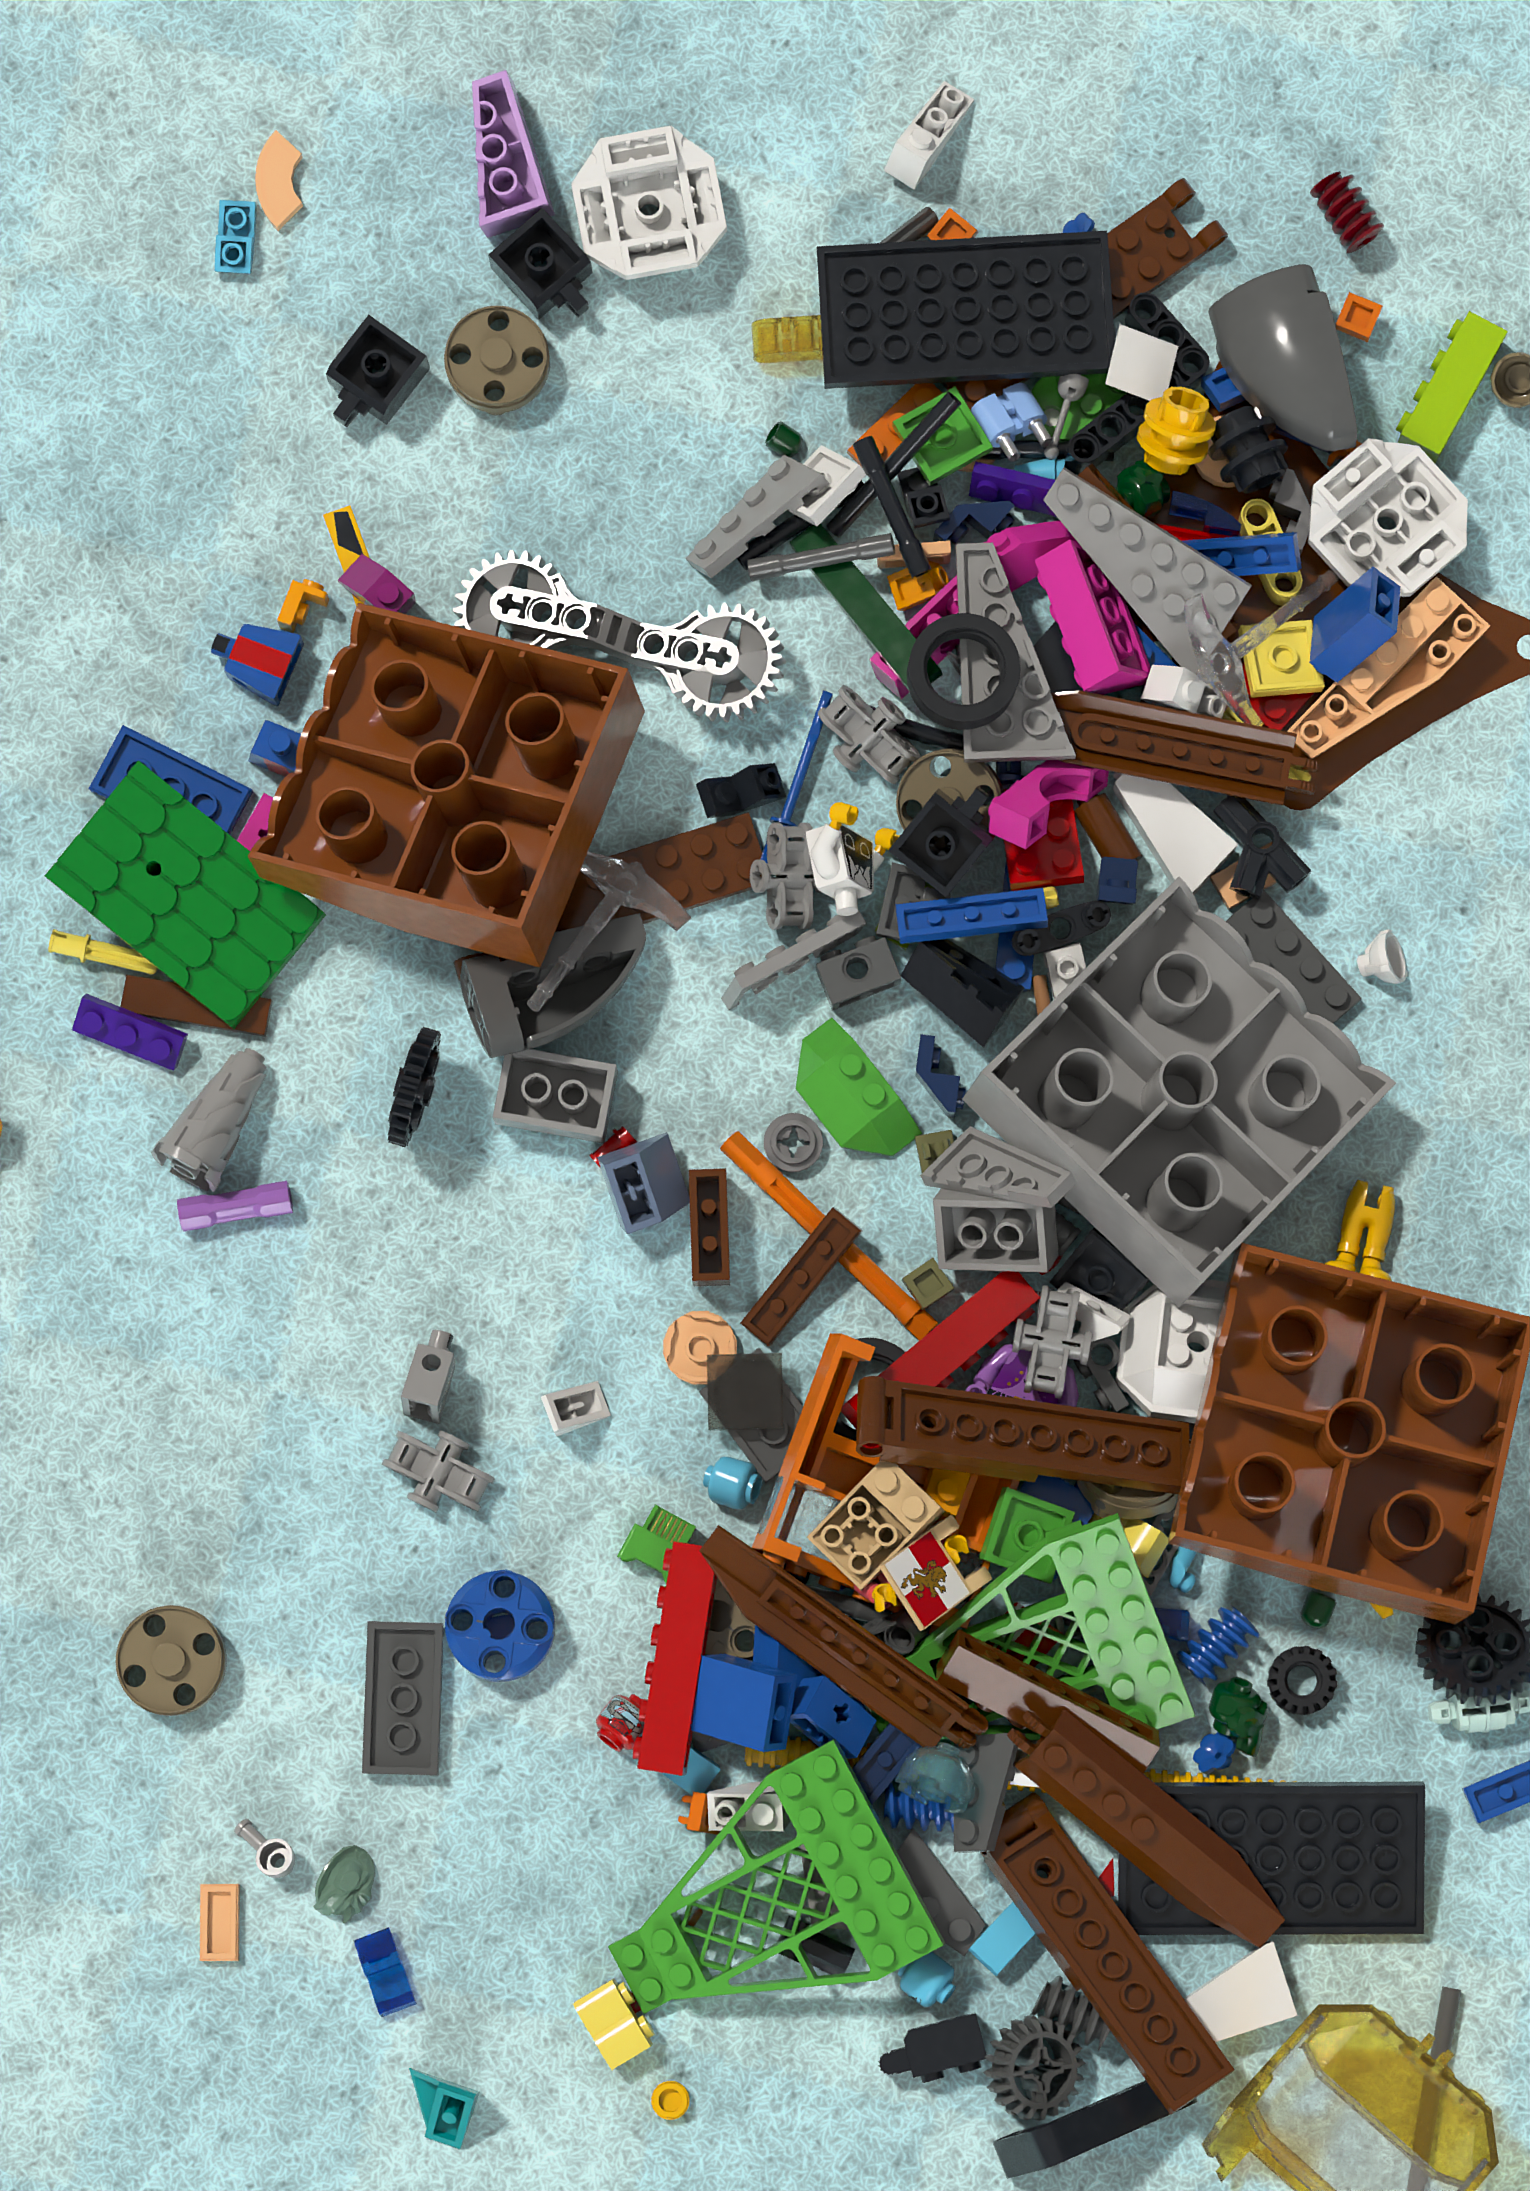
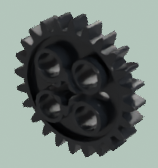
M426 1027L421 1028L416 1041L410 1046L404 1068L400 1067L393 1092L395 1099L388 1120L390 1126L388 1143L406 1148L409 1141H411L413 1132L417 1131L425 1106L429 1107L436 1081L434 1075L440 1058V1051L438 1049L441 1042L440 1031Z
M1478 1593L1474 1613L1457 1624L1428 1617L1423 1618V1628H1418L1415 1648V1654L1418 1655L1417 1666L1424 1668V1680L1434 1678L1433 1690L1446 1687L1445 1698L1449 1699L1455 1693L1460 1694V1704H1464L1468 1697H1474L1476 1706H1480L1482 1698L1487 1697L1492 1705H1496V1696L1499 1694L1509 1701L1511 1699V1689L1522 1693L1524 1682L1530 1683V1619L1521 1621V1609L1510 1613L1509 1601L1506 1600L1500 1606L1495 1605V1596L1491 1595L1487 1602H1481V1597ZM1472 1626H1481L1482 1628H1474ZM1451 1647L1455 1648V1650H1449L1446 1648ZM1499 1649H1507V1650H1510V1651H1506V1652H1505V1651H1501V1650H1499ZM1472 1671H1482L1483 1673H1474Z

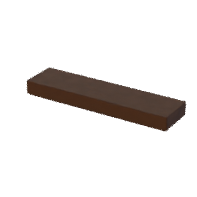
M126 975L120 1007L145 1017L266 1037L273 1001L272 999L260 997L233 1030L178 984Z
M832 1207L740 1324L768 1347L771 1346L863 1230L838 1209Z

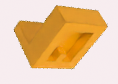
M929 561L932 570L917 578L912 579L908 568L888 575L887 578L897 610L906 611L930 601L949 583L945 569L938 563Z
M304 579L302 583L292 580L277 619L280 629L294 633L297 624H304L309 611V605L306 604V600L327 607L329 597L327 592L323 591L324 587L307 579Z

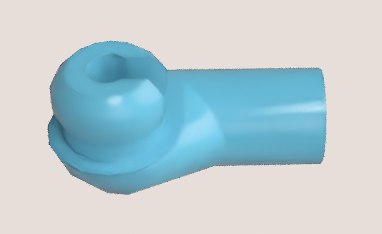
M1179 1546L1173 1556L1169 1582L1174 1589L1178 1588L1183 1593H1188L1196 1582L1195 1575L1187 1572L1197 1553L1196 1551Z

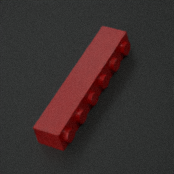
M1000 1272L880 1373L878 1377L885 1380L946 1388L954 1381L950 1376L954 1370L960 1366L965 1372L981 1358L977 1353L980 1348L987 1343L992 1349L1009 1335L1004 1330L1006 1326L1012 1321L1017 1324V1319L1025 1321L1035 1313L1031 1305L1040 1299L1039 1295L1019 1272ZM858 1393L841 1408V1412L856 1430Z
M673 1541L672 1549L666 1548L663 1570L668 1571L666 1586H660L657 1597V1608L662 1609L660 1624L654 1623L651 1635V1646H656L654 1662L648 1661L645 1673V1684H650L648 1699H642L639 1710V1721L644 1722L642 1737H636L633 1748V1759L638 1760L637 1769L684 1776L687 1773L693 1731L691 1730L693 1708L695 1706L702 1656L706 1654L718 1578L699 1551L702 1547L701 1545Z

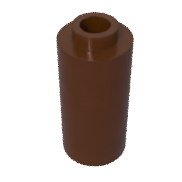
M1106 793L1096 794L1087 802L1077 800L1079 807L1075 809L1074 813L1101 859L1102 857H1114L1139 861L1143 857Z

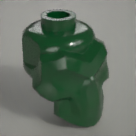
M1144 459L1128 466L1117 476L1118 484L1116 490L1138 514L1146 519L1157 515L1161 511L1163 504L1167 503L1170 499V487L1164 478V473L1153 469L1144 462Z
M1233 1677L1230 1681L1218 1683L1213 1690L1209 1703L1210 1714L1215 1718L1213 1728L1221 1734L1238 1737L1236 1748L1246 1755L1256 1757L1262 1742L1263 1723L1268 1714V1706L1266 1702L1261 1700L1259 1693L1252 1688L1253 1684L1250 1681Z

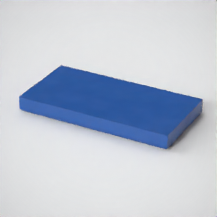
M122 725L89 787L91 792L107 799L139 760L229 835H231L253 793L251 788Z

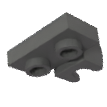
M892 862L876 936L899 941L895 904L951 898V894L949 893L945 897L936 889L924 888L926 883L924 879L906 865Z

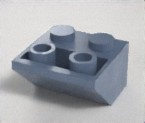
M667 1132L597 1157L619 1224L626 1234L663 1222L690 1203V1198Z

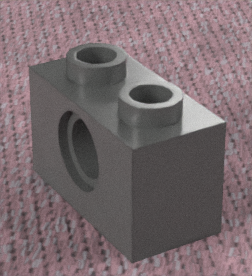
M875 936L867 937L854 944L856 948L842 954L841 950L838 949L820 957L822 962L816 964V972L832 1011L901 984V976L885 937L876 940ZM852 963H861L867 968L868 972L863 978L854 979L847 974L846 970Z

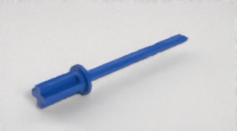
M824 690L822 692L781 817H771V823L779 822L783 826H798L791 822V818L823 726V722L818 716V711L822 707L827 708L830 705L833 693ZM767 841L761 859L768 863Z

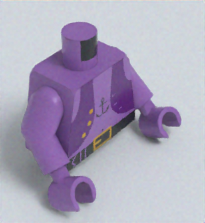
M1012 1344L1003 1345L985 1358L973 1379V1384L965 1390L1077 1407L1079 1398L1075 1374L1069 1366H1067L1061 1399L1055 1398L1054 1394L1035 1390L1025 1393L1024 1387L1031 1351L1019 1350L1018 1353L1012 1352Z

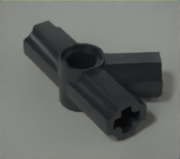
M1228 795L1213 810V813L1244 845L1229 888L1230 890L1242 896L1260 899L1268 874L1274 878L1286 893L1294 890L1311 874V869L1280 837L1276 826L1267 822L1246 798ZM1257 834H1265L1272 840V845L1267 849H1260L1254 845L1252 838Z

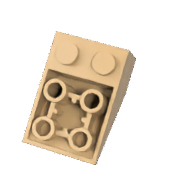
M879 1461L807 1538L862 1591L882 1573L879 1568L882 1563L926 1532L946 1511L896 1463Z

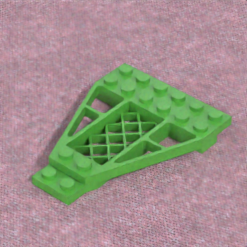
M1118 1513L1085 1525L1079 1520L1045 1532L1044 1539L920 1642L910 1653L902 1655L936 1680L937 1664L957 1631H954L996 1595L1002 1594L1009 1613L967 1627V1629H961V1631L983 1642L990 1641L1000 1645L999 1650L1003 1652L1010 1649L1024 1655L1022 1661L1027 1664L1030 1663L1031 1659L1049 1665L1046 1674L1053 1676L1056 1669L1068 1673L1056 1679L1078 1690L1093 1685L1102 1686L1110 1706L1157 1730L1195 1717L1191 1700ZM1044 1555H1050L1066 1593L1016 1610L1007 1586ZM1060 1615L1072 1620L1065 1635L1047 1628L1053 1617ZM1077 1626L1080 1628L1085 1643L1072 1638ZM1025 1628L1036 1633L1029 1647L1012 1641L1017 1630ZM1043 1636L1060 1643L1054 1657L1036 1651ZM1067 1646L1085 1653L1078 1667L1061 1661ZM1090 1659H1092L1094 1665L1087 1667ZM974 1702L971 1705L969 1704L968 1707L975 1708L981 1715L983 1714L988 1722L1004 1717L994 1711H983ZM869 1708L872 1717L877 1720L875 1724L879 1734H881L889 1722ZM988 1725L989 1728L986 1732L980 1734L1008 1733L1013 1728L1021 1733H1025L1028 1740H1039L1041 1738L1040 1734L1028 1728L1020 1729L1014 1725Z
M835 1738L770 1772L640 1929L611 1943L608 1948L643 2014L672 1999L877 1981L942 1947L945 1941ZM771 1786L774 1788L796 1829L797 1836L761 1856H755L752 1854L737 1823L765 1789ZM731 1834L744 1858V1865L683 1896V1888L726 1836ZM804 1844L806 1850L797 1847ZM786 1853L781 1870L764 1865ZM792 1854L812 1860L807 1879L787 1873ZM815 1869L818 1870L824 1884L812 1881ZM753 1871L748 1888L731 1883ZM759 1871L779 1877L774 1896L754 1890ZM784 1879L804 1885L800 1904L779 1898ZM720 1888L715 1905L698 1900ZM810 1888L830 1894L825 1913L805 1907ZM726 1889L746 1895L741 1914L721 1908ZM751 1897L771 1903L766 1922L746 1916ZM835 1902L838 1911L831 1914L833 1903ZM777 1905L797 1911L792 1930L772 1924ZM687 1906L682 1921L677 1910ZM693 1906L713 1912L708 1931L688 1925ZM803 1913L821 1919L798 1931ZM718 1914L738 1920L733 1939L713 1933ZM837 1922H844L864 1956L870 1971L818 1976L802 1947V1941ZM744 1923L764 1929L759 1948L739 1941ZM769 1931L787 1936V1938L764 1949ZM689 1933L705 1938L701 1955ZM711 1940L731 1946L726 1965L706 1959ZM736 1948L755 1954L732 1966ZM786 1949L792 1950L795 1953L807 1976L737 1984L729 1983L732 1977ZM707 1967L722 1972L712 1977Z

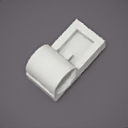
M1080 942L1043 952L1045 967L1049 971L1047 973L1055 999L1086 969Z

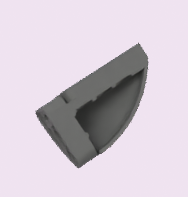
M640 913L555 932L541 967L502 958L500 962L498 956L491 954L463 960L460 975L462 995L476 1035L489 1058L513 1054L548 1044L588 1022L605 1007L622 988L644 950L646 932Z

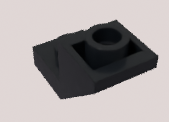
M918 467L900 471L897 474L904 505L914 529L950 520L941 485L935 483L929 486Z
M775 763L750 765L732 776L707 778L696 784L707 818L732 816L786 797Z

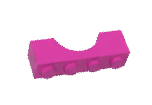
M1046 760L1041 765H1037L1024 778L1017 780L1012 787L1000 796H996L992 800L988 809V815L990 816L989 833L1027 849L1046 834L1050 802L1062 799L1089 801L1107 787L1109 771L1065 763L1060 760Z

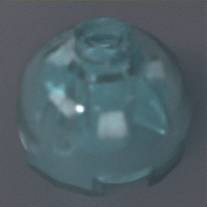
M939 1743L938 1747L925 1746L909 1754L903 1762L895 1782L900 1783L898 1789L921 1804L927 1806L930 1800L947 1804L945 1812L963 1813L966 1811L973 1790V1772L966 1760L959 1756L960 1750L947 1743Z

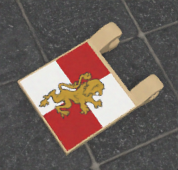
M953 1515L936 1522L926 1532L879 1566L920 1631L926 1629L974 1591L992 1580V1576L986 1567L973 1571L963 1578L940 1542L959 1528Z

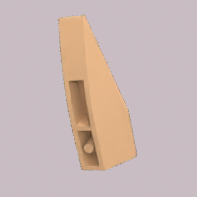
M1436 576L1398 615L1397 633L1339 682H1334L1287 732L1297 733L1295 745L1312 760L1438 681L1487 631L1490 625Z

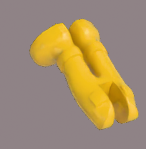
M1357 1180L1350 1191L1343 1213L1340 1242L1336 1250L1339 1255L1334 1261H1327L1325 1264L1355 1272V1260L1359 1254L1360 1240L1363 1229L1367 1227L1366 1246L1363 1250V1263L1359 1273L1392 1281L1391 1276L1382 1271L1381 1263L1385 1260V1249L1394 1221V1187L1383 1185L1377 1200V1208L1364 1206L1368 1196V1182Z

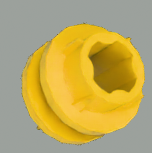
M1171 386V388H1167L1163 392L1162 397L1149 401L1144 410L1145 421L1139 426L1137 432V441L1145 450L1144 462L1162 473L1182 475L1189 470L1190 465L1200 463L1205 459L1209 446L1207 441L1214 435L1216 426L1214 418L1208 412L1209 399H1206L1203 395L1192 389Z

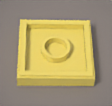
M1312 620L1240 626L1238 633L1251 698L1323 691L1325 687L1323 675L1309 663L1313 631Z

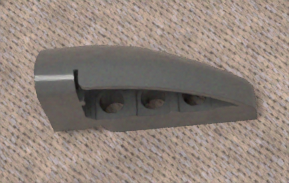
M1298 264L1253 278L1225 294L1209 308L1208 313L1217 340L1216 352L1232 383L1254 408L1257 407L1263 416L1272 417L1277 426L1282 430L1320 449L1337 451L1356 447L1357 424L1334 318L1327 294L1319 290L1313 268L1310 265Z

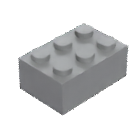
M531 1049L504 1055L492 1118L496 1125L604 1143L618 1075L616 1064Z
M942 1188L933 1199L939 1269L1048 1272L1059 1256L1055 1205L1049 1208Z

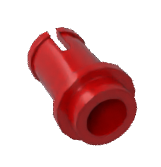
M623 1126L618 1131L614 1128L612 1130L614 1134L595 1152L589 1155L599 1167L597 1157L637 1143Z

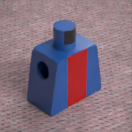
M243 624L237 639L218 633L213 641L211 653L227 659L224 668L227 678L278 707L303 649L304 642L301 635Z
M265 720L248 761L286 777L296 769V753L301 734Z

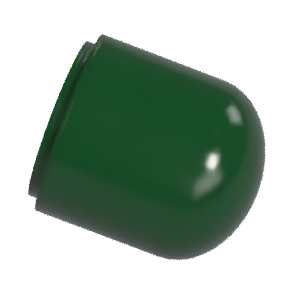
M781 421L777 422L770 430L765 443L768 448L779 455H786L791 458L801 449L802 436L799 432Z
M1311 1590V1592H1308L1302 1607L1301 1619L1312 1628L1326 1627L1337 1604L1336 1600Z

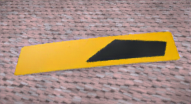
M350 505L323 514L344 573L361 554L369 558ZM352 595L357 606V604L361 602L354 595Z

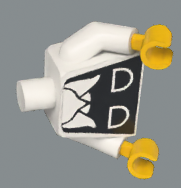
M837 802L831 806L829 811V817L832 820L830 824L826 823L825 826L806 831V839L817 889L835 899L836 913L838 915L850 916L858 912L857 899L871 895L874 891V873L884 861L883 854L885 851L891 848L900 835H897V831L893 829H879L875 834L876 847L873 849L872 841L843 825L850 826L855 823L859 813L858 808Z

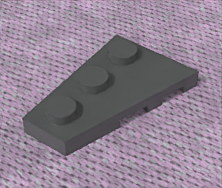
M1008 1733L977 1735L976 1744L968 1748V1750L954 1743V1852L970 1853L995 1850L1006 1809L1003 1800L1008 1782L1014 1780L1016 1767L1013 1766L1018 1746L1008 1738Z
M913 1828L897 1853L945 1943L965 1957L969 1951L968 1949L973 1945L986 1924Z

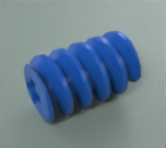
M1230 1605L1232 1611L1224 1607H1220L1217 1610L1222 1622L1213 1618L1207 1621L1211 1633L1203 1629L1197 1631L1201 1644L1191 1639L1186 1643L1191 1654L1180 1650L1176 1653L1179 1662L1204 1686H1206L1203 1680L1205 1677L1214 1681L1218 1680L1214 1670L1215 1666L1224 1670L1229 1668L1224 1659L1226 1655L1236 1660L1239 1658L1234 1647L1236 1644L1244 1648L1250 1646L1245 1637L1247 1633L1257 1638L1260 1636L1255 1626L1232 1605Z
M906 1781L901 1782L897 1792L894 1790L893 1783L891 1782L885 1789L884 1820L888 1817L891 1828L896 1829L900 1819L904 1818L907 1830H912L916 1819H919L923 1831H927L931 1820H934L936 1829L939 1832H942L946 1821H949L952 1832H954L953 1785L947 1784L944 1793L940 1794L938 1784L932 1783L929 1792L925 1793L922 1782H917L912 1793Z

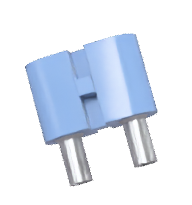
M1017 383L1003 389V395L999 397L994 393L982 398L971 408L972 414L994 448L1001 447L1011 462L1017 460L1021 455L1013 443L1017 434L1021 433L1024 437L1034 433L1042 447H1047L1053 442L1052 437L1044 426L1047 422V416L1025 383Z

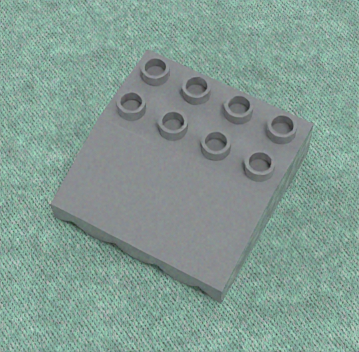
M1178 877L980 1072L962 1100L1008 1144L1072 1172L1077 1183L1063 1197L1179 1308L1387 1094L1396 1082L1380 1070L1364 1065L1350 1039L1327 1019L1310 1014L1307 1011L1303 998L1291 982L1272 967L1255 962L1249 947L1240 934L1222 918L1213 913L1202 911L1190 888Z

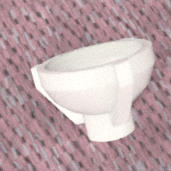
M1390 929L1381 931L1365 949V954L1357 958L1358 968L1363 977L1374 975L1386 983L1397 984L1404 982L1408 976L1401 945Z

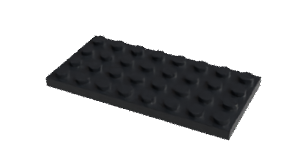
M1107 231L817 246L824 389L1108 373L1115 345Z
M1424 1781L1154 1782L1238 1851L1285 1918V1921L1272 1935L1424 1934ZM1118 1852V1908L1138 1935H1235L1187 1909Z

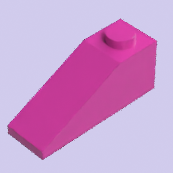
M1058 520L1009 527L991 535L983 543L994 544L1009 582V588L1013 592L1037 577L1039 571L1035 559L1068 540H1077L1063 523Z

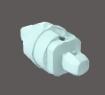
M1511 1689V1699L1509 1701L1499 1694L1496 1696V1705H1492L1488 1698L1485 1697L1482 1698L1480 1706H1476L1474 1697H1468L1464 1704H1460V1694L1455 1693L1449 1698V1702L1443 1699L1429 1704V1719L1437 1724H1446L1451 1721L1455 1729L1465 1731V1733L1481 1731L1482 1733H1487L1489 1730L1503 1729L1506 1725L1515 1724V1711L1517 1714L1530 1712V1691L1523 1690L1522 1693H1519L1515 1690L1512 1692Z

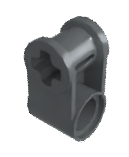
M902 1609L888 1616L878 1617L862 1627L900 1655L910 1653L929 1633L931 1625L920 1631L907 1610Z

